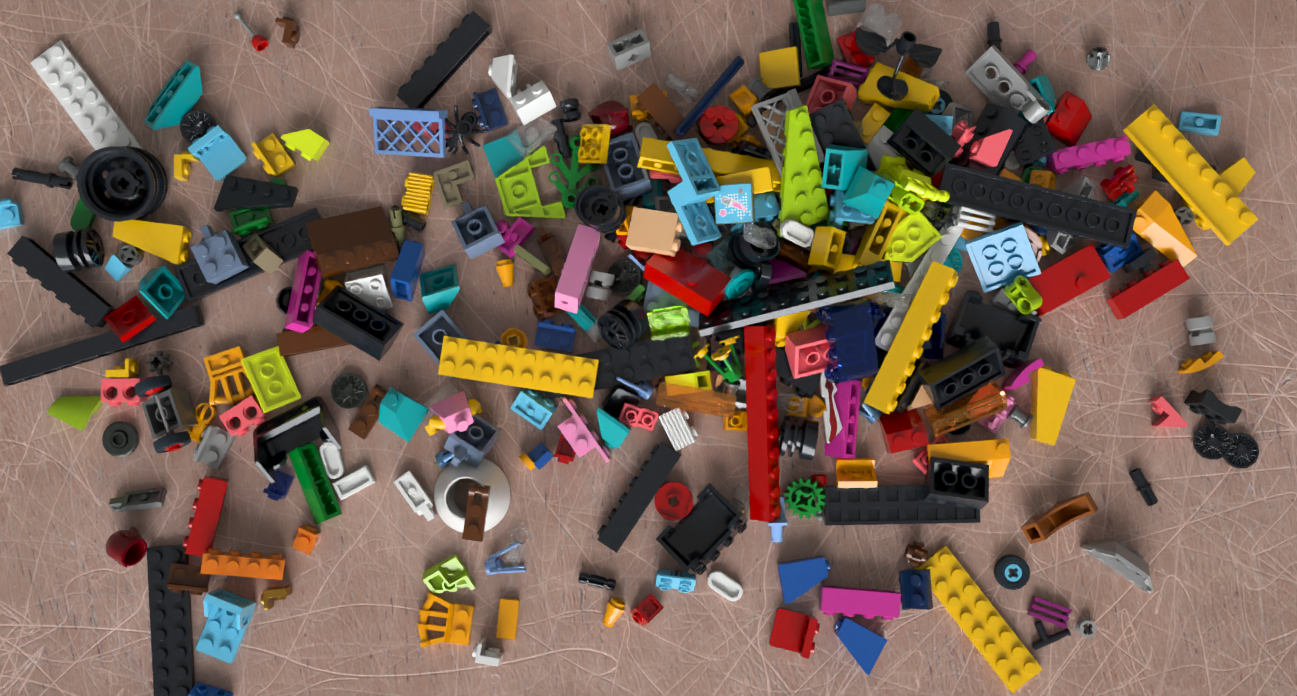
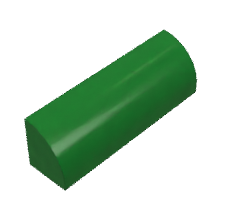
M793 0L808 69H821L832 65V58H835L822 0Z
M313 442L289 452L288 455L315 524L341 515V509L315 443Z

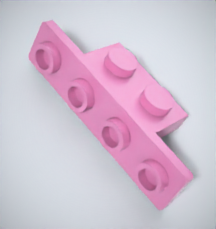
M567 397L563 398L562 400L573 416L557 427L578 457H582L596 447L606 463L610 461V452L605 445L603 447L600 446L598 443L600 438L596 432L588 429L586 425L589 422L583 414L579 416L575 410L578 408L572 398L569 400Z

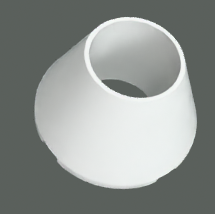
M483 459L477 468L464 460L458 467L449 464L439 475L434 488V503L441 519L452 529L463 533L466 513L461 511L455 504L454 489L460 480L469 478L477 481L482 487L484 485L491 486L484 532L496 526L503 519L510 505V485L504 472L495 463L487 459Z

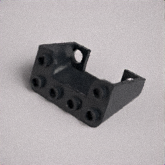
M710 483L698 494L697 498L700 501L691 509L690 513L674 528L668 525L656 538L669 554L692 575L703 574L711 560L715 561L721 555L720 551L724 547H729L734 541L733 538L738 533L744 532L748 527V520Z

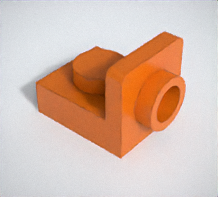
M309 524L299 526L297 529L299 532L292 547L310 555L321 533L316 531V527Z

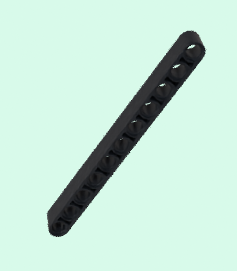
M196 305L174 311L169 319H166L163 315L155 317L157 320L124 343L114 331H110L0 366V374L3 385L18 384L203 326L205 321L201 307Z

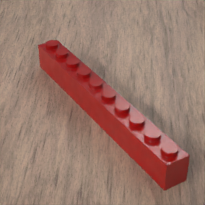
M775 325L744 326L750 520L771 522L780 519L781 514L778 460L779 430L777 425L778 392L776 389Z

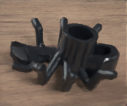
M454 105L456 125H453L445 118V123L455 130H445V134H453V137L445 138L447 141L446 148L449 147L447 152H452L455 148L452 154L454 156L458 151L457 141L460 140L462 150L466 156H469L463 137L471 144L480 147L478 142L472 140L467 135L487 133V129L472 130L478 122L477 115L473 112L465 113L459 121L458 106Z

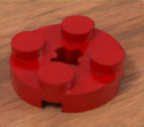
M722 105L707 108L700 119V132L711 144L723 145L727 143L737 133L738 119L735 112ZM718 120L721 121L722 124H724V127L722 126L720 130H717V127L713 126V124L717 123Z
M669 482L659 488L655 494L654 503L656 510L663 518L676 521L690 513L693 506V498L690 490L684 484ZM677 496L679 504H675L674 507L670 506L671 502L668 499Z

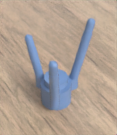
M617 377L618 381L634 388V392L638 393L640 400L642 398L648 400L654 389L650 385L651 381L648 379L643 380V383L639 381L638 385H635L621 377Z
M519 541L497 553L489 555V559L485 560L484 563L487 575L526 572L524 564L504 566L502 559L497 558L520 545Z

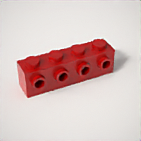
M1167 259L1158 264V269H1150L1143 273V278L1139 280L1133 279L1128 282L1125 289L1121 290L1119 288L1111 292V297L1105 301L1116 319L1128 317L1189 280L1190 277L1179 260L1170 261V259Z
M205 475L204 479L199 480L197 490L200 491L199 498L194 499L192 507L193 510H196L195 515L190 517L187 527L191 529L190 535L185 536L183 547L186 548L185 554L203 557L204 551H208L209 548L213 547L229 479Z

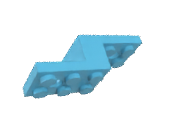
M697 138L671 141L667 144V147L683 181L669 190L668 194L679 216V220L692 245L717 240L721 237L717 225H715L706 201L721 191L720 186Z

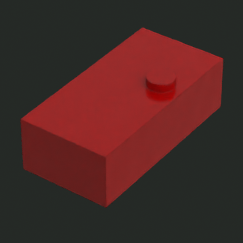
M1092 244L1075 251L1041 270V274L1027 278L1032 287L1040 294L1043 301L1042 305L1035 309L1037 311L1036 315L1041 316L1106 281L1111 276Z
M681 247L679 251H676L675 256L655 253L646 262L643 278L707 317L725 297V288L732 279Z

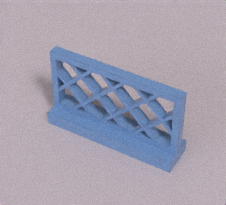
M380 106L369 108V116H373L375 154L446 157L445 118L448 117L447 109ZM379 120H384L389 125L385 131L380 128ZM399 120L406 126L402 132L395 126ZM416 121L424 127L419 133L412 127ZM433 122H439V131L436 134L429 128ZM391 129L398 135L394 141L386 135ZM408 130L415 136L411 142L404 137ZM425 131L433 137L428 143L421 137ZM383 138L390 144L386 150L381 149L380 141ZM400 139L407 145L403 151L395 145ZM417 140L424 146L421 151H417L413 147ZM434 141L440 145V153L434 152L430 147Z

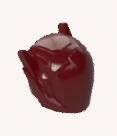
M609 100L603 102L588 112L593 124L611 125L610 138L618 136L625 131L633 130V127L629 125L628 108H625L618 101Z
M132 526L130 531L120 530L113 533L106 542L107 555L126 568L127 566L139 563L147 551L146 541L139 535L138 530Z

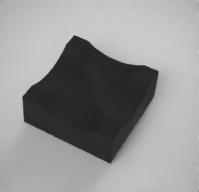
M1209 389L1201 393L1191 390L1184 404L1189 406L1190 411L1196 414H1203L1206 416L1205 419L1213 424L1221 423L1225 425L1226 423H1235L1242 412V409L1237 406H1229L1222 403L1215 393Z

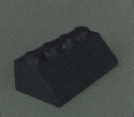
M987 102L974 125L976 126L972 132L974 136L968 143L964 144L962 147L963 152L952 164L998 175L1025 129L1027 121L1003 106ZM1007 129L1013 130L997 166L987 168L969 158L971 154L970 148L975 141Z
M339 285L316 306L313 318L315 324L379 361L390 350L404 326V323Z
M987 335L918 372L922 386L938 412L1006 374L999 347Z

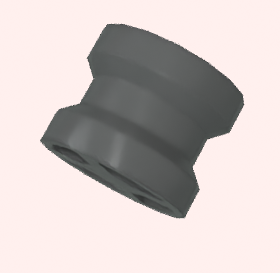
M1180 207L1173 210L1176 217L1179 216L1182 227L1189 225L1193 221V212L1188 207Z
M124 245L119 249L118 257L123 263L138 265L143 260V252L138 247Z

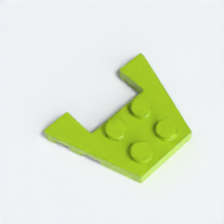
M542 146L495 179L506 216L566 218L561 201L542 206L531 168L550 163L545 146Z

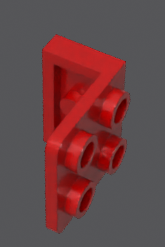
M778 608L769 644L772 647L799 653L801 657L809 659L810 654H813L815 649L813 639L814 635H817L819 632L820 623H817L818 620L815 616Z

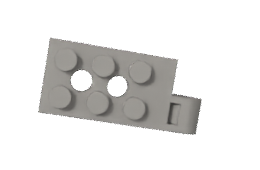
M995 45L991 46L964 72L993 104L1003 106L1016 115L1022 110L1025 118L1031 123H1037L1051 110L1048 102ZM989 68L995 69L996 77L988 75ZM1001 82L1009 84V91L1001 89Z

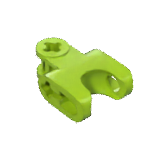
M882 170L881 176L896 183L888 199L895 202L903 210L916 215L924 207L925 202L911 190H904L890 173ZM917 201L916 205L910 207V202Z

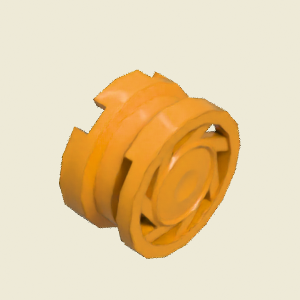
M509 328L501 335L500 344L527 348L528 338L522 330Z

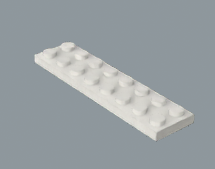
M60 40L30 62L95 150L110 146H131L144 149L63 41ZM120 160L118 165L123 168L125 162Z

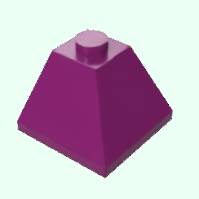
M772 258L766 262L770 263L773 269V275L767 287L787 282L802 281L807 276L806 272L782 260L776 261L775 258Z

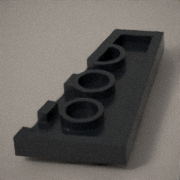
M226 175L214 209L217 212H222L226 209L239 211L243 208H250L251 210H257L261 207H268L269 209L291 208L295 203L299 190L293 186Z

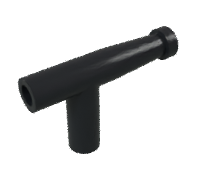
M1037 621L1034 625L1040 640L1033 642L1032 646L1034 650H1037L1066 636H1070L1071 633L1066 628L1061 632L1048 636L1042 621Z

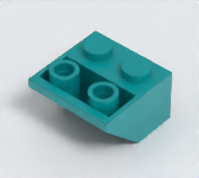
M829 144L826 148L821 188L848 190L859 166L866 168L869 149Z

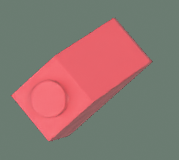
M1007 129L975 141L970 148L971 154L969 158L987 168L997 166L1013 130Z

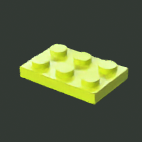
M279 346L241 359V363L263 413L301 399L283 356H280Z

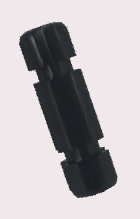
M580 572L578 578L579 583H589L588 585L599 588L606 587V589L612 591L616 585V580L609 578L607 580L605 577L593 574L590 576L584 572Z

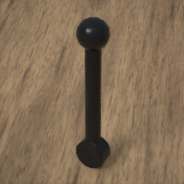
M712 334L704 336L705 339L707 340V344H708V343L710 344V345L707 347V349L709 350V351L707 352V354H708L710 357H711V342H710V339L712 338ZM708 361V366L706 369L712 372L714 370V367Z

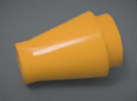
M511 259L496 261L497 266L495 268L503 287L513 286L514 263H512Z
M612 597L611 600H608L602 623L607 627H612L624 612L626 603L617 597Z

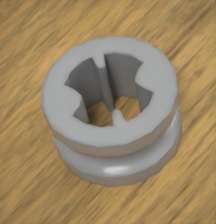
M1081 619L1076 625V630L1081 636L1091 638L1096 634L1097 627L1092 621ZM1086 624L1089 626L1088 629L1090 631H1084L1083 633V630L1085 629L1083 626Z

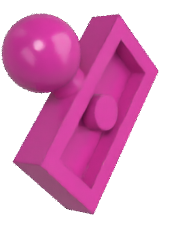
M521 217L515 221L511 228L507 221L499 220L497 225L501 234L504 235L505 243L497 246V248L512 259L516 254L513 249L517 244L522 246L535 231V228Z

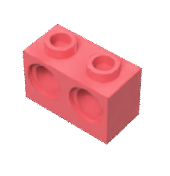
M101 379V402H108V406H121V402H128V406H140V402L147 401V397H138L137 394L133 397L132 389L137 383L145 379ZM114 388L117 389V395L115 397L113 396Z
M251 395L220 415L219 418L231 436L238 435L241 437L250 431L248 428L251 426H258L265 422V417L270 414L268 412L263 413L256 395ZM252 407H255L257 410V414L254 417L250 413ZM237 417L241 422L239 427H236L234 424Z

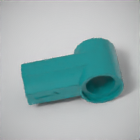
M580 303L577 314L566 311L586 333L598 323V320L582 303Z

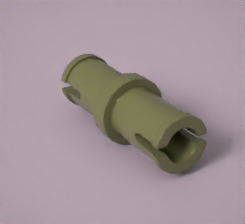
M401 208L389 210L391 219L390 229L397 248L398 246L402 248L405 241L404 230L406 228L403 225Z

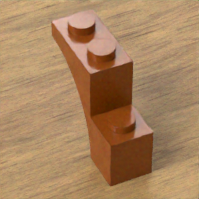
M1087 492L1057 502L1046 513L1031 517L1021 529L1030 544L1046 540L1069 523L1095 513L1098 507L1090 493Z

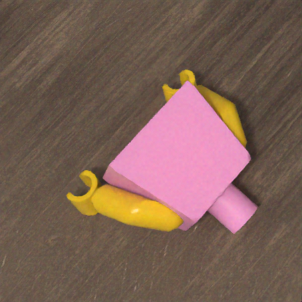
M462 391L430 405L433 416L430 418L428 425L425 426V429L429 436L440 431L439 429H444L447 433H453L457 430L465 431L468 425L474 422L473 415L483 412L480 402L476 399L467 401L465 392Z

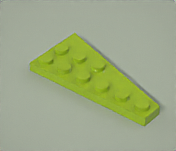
M800 105L786 110L784 132L786 146L783 148L785 159L784 167H782L780 198L782 201L778 218H780V225L783 221L792 219L807 227L828 219L829 208L825 189L821 188L822 175L807 105ZM778 229L777 235L782 237L780 234V229Z

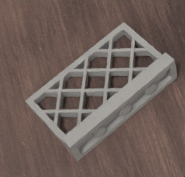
M796 89L751 106L780 176L785 156L777 152L774 146L776 142L786 146V141L778 138L780 130L785 132V127L782 125L786 118V110L802 105ZM778 101H783L786 107L784 112L775 108ZM764 107L770 110L767 118L761 116L759 108ZM773 112L782 116L780 124L770 120ZM768 124L778 128L775 136L768 133ZM813 131L820 165L825 161V156Z

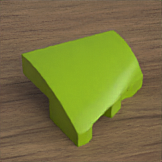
M60 396L51 405L47 413L79 430H84L92 414L97 413L102 404L101 396Z
M456 553L423 572L422 580L433 594L444 591L455 592L458 588L469 587L470 590L476 588L473 579Z

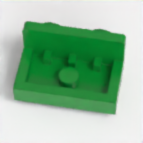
M261 207L257 210L243 208L229 213L233 225L231 231L240 237L250 235V231L256 229L259 231L266 229L270 224L274 223L268 207Z

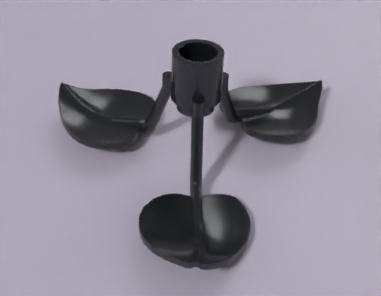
M859 27L856 30V44L866 55L877 57L880 52L886 53L896 45V51L901 56L893 77L882 76L877 81V88L880 93L894 101L903 100L908 93L906 82L896 79L904 56L909 53V57H913V62L916 65L931 68L936 64L942 52L941 48L915 44L917 38L909 31L903 32L899 39L895 38L894 42L887 46V42L882 36L864 31Z

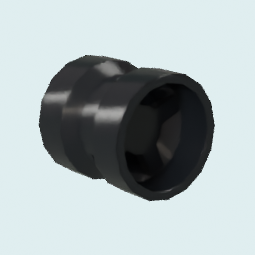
M572 98L560 102L561 109L563 110V122L581 120V113L578 111V99Z

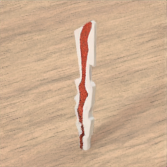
M834 369L821 372L820 375L821 396L825 398L826 404L823 418L827 443H831L842 429L833 398L837 391L834 384L836 377Z

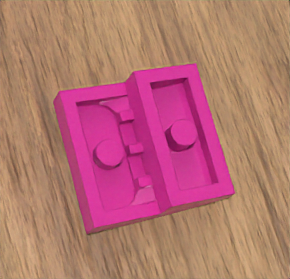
M1031 359L1018 366L1004 380L1001 389L1014 390L1030 382L1031 380L1027 374L1044 366L1042 359Z

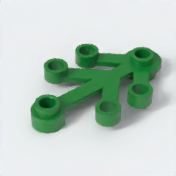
M578 135L573 136L569 141V147L572 150L570 170L562 161L560 153H554L550 158L551 163L556 165L569 181L567 189L560 181V174L553 171L548 176L549 182L554 184L562 194L561 202L563 206L568 209H574L578 193L585 187L590 186L589 180H593L595 185H598V180L595 177H589L586 184L576 190L577 182L592 170H597L600 164H597V167L594 168L591 164H588L578 171V150L580 146L574 144L575 140L581 142V137ZM558 156L560 158V161L555 162L553 160V157ZM551 175H556L558 179L553 181ZM568 196H573L574 202H569Z

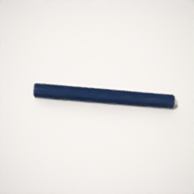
M737 56L678 125L675 133L679 137H683L744 65L745 61L740 56Z

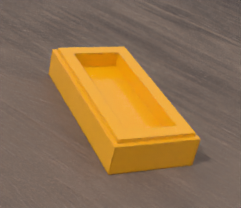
M500 598L496 638L516 639L520 600Z

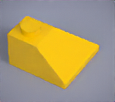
M806 310L767 320L764 325H775V346H785L786 334L797 332L811 311Z

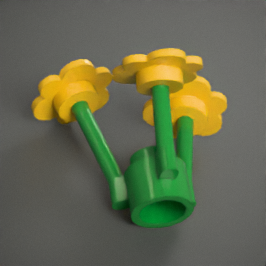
M739 335L720 341L719 344L725 343V347L719 348L711 357L707 354L709 343L702 349H699V352L694 356V359L698 356L700 358L704 356L722 375L724 380L728 379L730 383L743 376L741 372L743 368L739 363L733 345L737 343L736 339L740 338ZM730 351L732 352L735 364H730L727 359ZM715 360L724 361V363L726 364V367L724 368L725 372L715 362Z

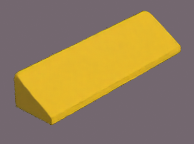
M769 167L715 177L719 185L753 182L754 194L773 191V174ZM714 196L708 199L706 204L714 202Z

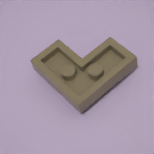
M469 160L432 172L444 208L449 209L463 204L458 185L475 179Z

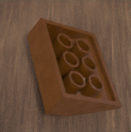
M381 206L305 223L321 279L394 262L399 257L393 234Z

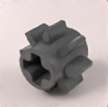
M1094 47L1089 54H1086V63H1089V67L1092 70H1103L1107 67V64L1111 63V54H1108L1107 49L1104 47Z
M157 351V355H149L151 358L146 364H149L151 367L150 372L157 370V375H163V370L171 371L169 367L174 362L170 361V354L163 355L162 351Z

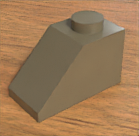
M257 233L242 246L251 260L268 274L276 271L283 262L280 255Z

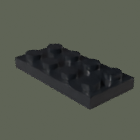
M844 97L809 114L811 125L825 154L829 144L868 149ZM868 150L866 169L874 171L877 167Z

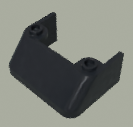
M320 396L313 397L260 424L253 431L254 462L271 484L275 482L274 470L283 467L288 458L287 454L296 448L319 437L323 442H333L338 450L342 448L339 429L324 400Z

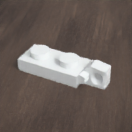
M408 470L393 481L415 513L419 516L423 514L427 521H431L436 517L431 508L434 506L432 500L411 470Z

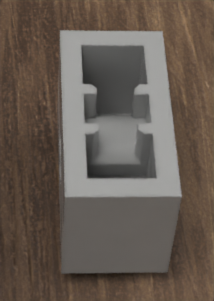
M642 29L607 43L609 58L617 71L651 56L650 43Z

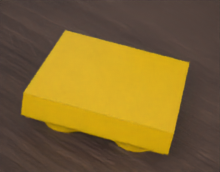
M796 46L759 53L762 82L768 88L777 90L801 86L798 49Z
M582 125L580 131L581 142L578 150L579 163L607 164L611 125Z

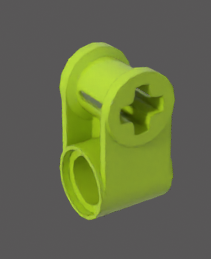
M1016 276L1014 282L1004 288L1005 295L1023 314H1028L1042 305V297L1024 276Z

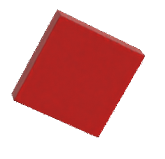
M137 295L104 317L105 321L123 343L157 320Z

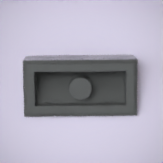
M826 0L828 16L864 12L866 7V0Z

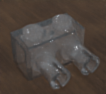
M870 3L856 28L861 27L864 31L878 34L886 40L887 46H889L903 22L896 13L889 14L885 12L883 6H880L879 3Z

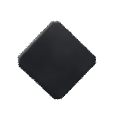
M1154 246L1144 249L1124 264L1122 268L1126 273L1140 269L1141 273H1145L1153 267L1149 262L1159 253Z
M617 384L604 399L602 406L604 411L619 417L625 402L637 405L640 402L638 393Z

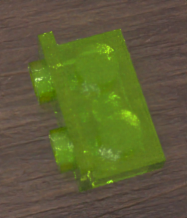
M686 305L650 310L647 313L652 331L651 340H665L671 337L681 338L690 333L691 324Z

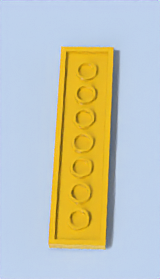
M444 336L438 375L593 398L599 360Z
M942 546L928 557L924 564L921 563L918 567L914 568L930 569L932 592L1011 693H1014L1043 670L947 546Z

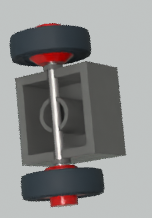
M168 375L151 376L134 386L138 397L153 396V398L141 404L152 437L157 439L153 442L156 453L175 452L191 443L190 434L185 430L198 424L187 389H170L172 381Z

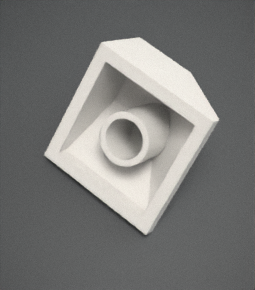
M512 54L493 58V63L489 65V76H491L493 82L508 100L515 96L518 69L517 62Z

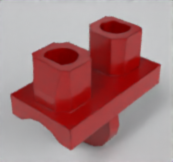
M1129 164L1125 168L1119 166L1114 171V177L1111 180L1104 179L1100 185L1107 194L1108 199L1114 201L1125 191L1132 193L1135 190L1133 184L1139 179L1134 173V166Z

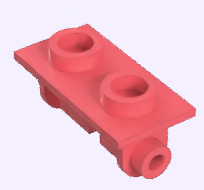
M964 120L956 124L951 135L956 138L955 141L961 147L952 159H956L961 155L964 144L968 143L974 136L972 132L976 126L967 127L968 123Z

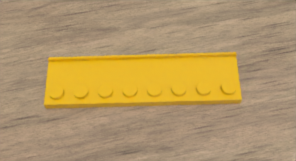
M1155 104L1151 105L1123 129L1124 133L1226 246L1230 245L1258 220L1253 212Z

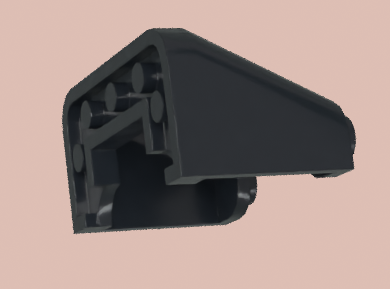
M967 290L953 317L944 341L961 349L987 335L999 347L1004 367L1017 368L1025 363L1028 359L1040 319L1036 318L1032 313L1012 315L983 303V297L980 296L979 292Z

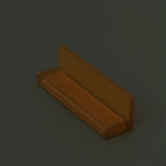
M660 382L656 405L733 418L737 396Z
M992 382L939 412L934 406L924 409V413L930 420L932 433L935 437L1004 411L1008 407L1005 393L996 382Z

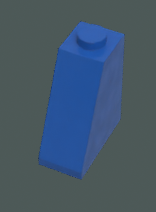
M404 241L390 277L393 297L412 302L425 256L424 244L417 241Z
M823 555L777 563L784 603H791L828 577L827 571H830L828 559L825 560Z
M842 615L834 624V632L864 672L869 675L887 639Z

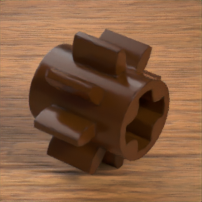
M914 541L913 545H907L904 553V558L908 559L907 563L917 567L919 563H925L928 550L924 549V544Z

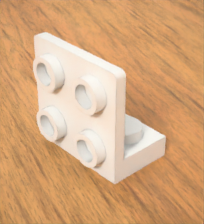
M384 265L346 273L344 283L347 291L380 310L390 309L393 306L385 282L386 270Z

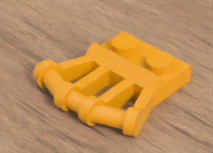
M242 346L203 358L210 379V405L229 404L232 406L236 402L243 401L255 393L252 386L245 390L240 373L242 372L248 378L241 363V359L246 358ZM234 376L238 394H232L227 377ZM218 380H221L225 396L217 395Z
M429 591L426 595L425 603L419 609L420 620L417 622L416 627L420 634V647L441 642L469 645L475 606L449 602ZM436 601L447 607L448 612L430 610L433 602ZM428 616L447 618L446 625L427 623ZM426 629L443 631L445 633L444 636L428 639Z

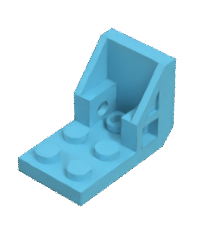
M219 588L207 593L204 598V616L208 617L195 650L232 664L255 611L256 602Z

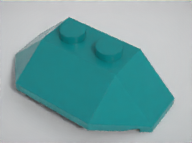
M187 59L184 65L180 66L172 74L157 95L143 122L154 130L179 125L183 116L199 101L203 93L200 68Z

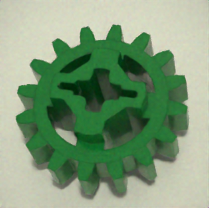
M802 476L799 482L794 479L793 485L789 484L787 486L788 490L784 493L787 498H785L784 503H789L787 510H794L793 516L798 513L800 519H802L803 515L810 519L811 514L816 517L818 511H823L822 505L826 504V500L822 498H825L827 494L821 492L824 488L823 486H817L818 480L813 483L811 482V477L805 481ZM795 490L797 497L793 500V492ZM802 496H804V497H807V496H808V497H809L808 500H807L806 498H805V499H801V498H802ZM816 496L818 497L817 505H815L814 498Z

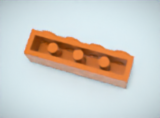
M209 548L208 551L205 550L203 553L200 574L283 580L286 557L276 553H271L270 556L262 555L261 552L243 554L239 550L221 552V549Z

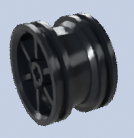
M110 146L100 148L85 158L78 171L77 188L84 205L92 213L109 221L122 222L146 217L160 208L168 192V178L162 163L147 150L131 146ZM120 160L125 162L123 168L118 165ZM138 169L144 171L143 176L140 177L136 174ZM104 171L109 173L106 178L103 177ZM124 181H129L130 184L124 185ZM141 188L146 190L145 196H141L139 193ZM108 190L111 194L110 198L106 197L105 191ZM124 199L130 201L129 206L123 204Z

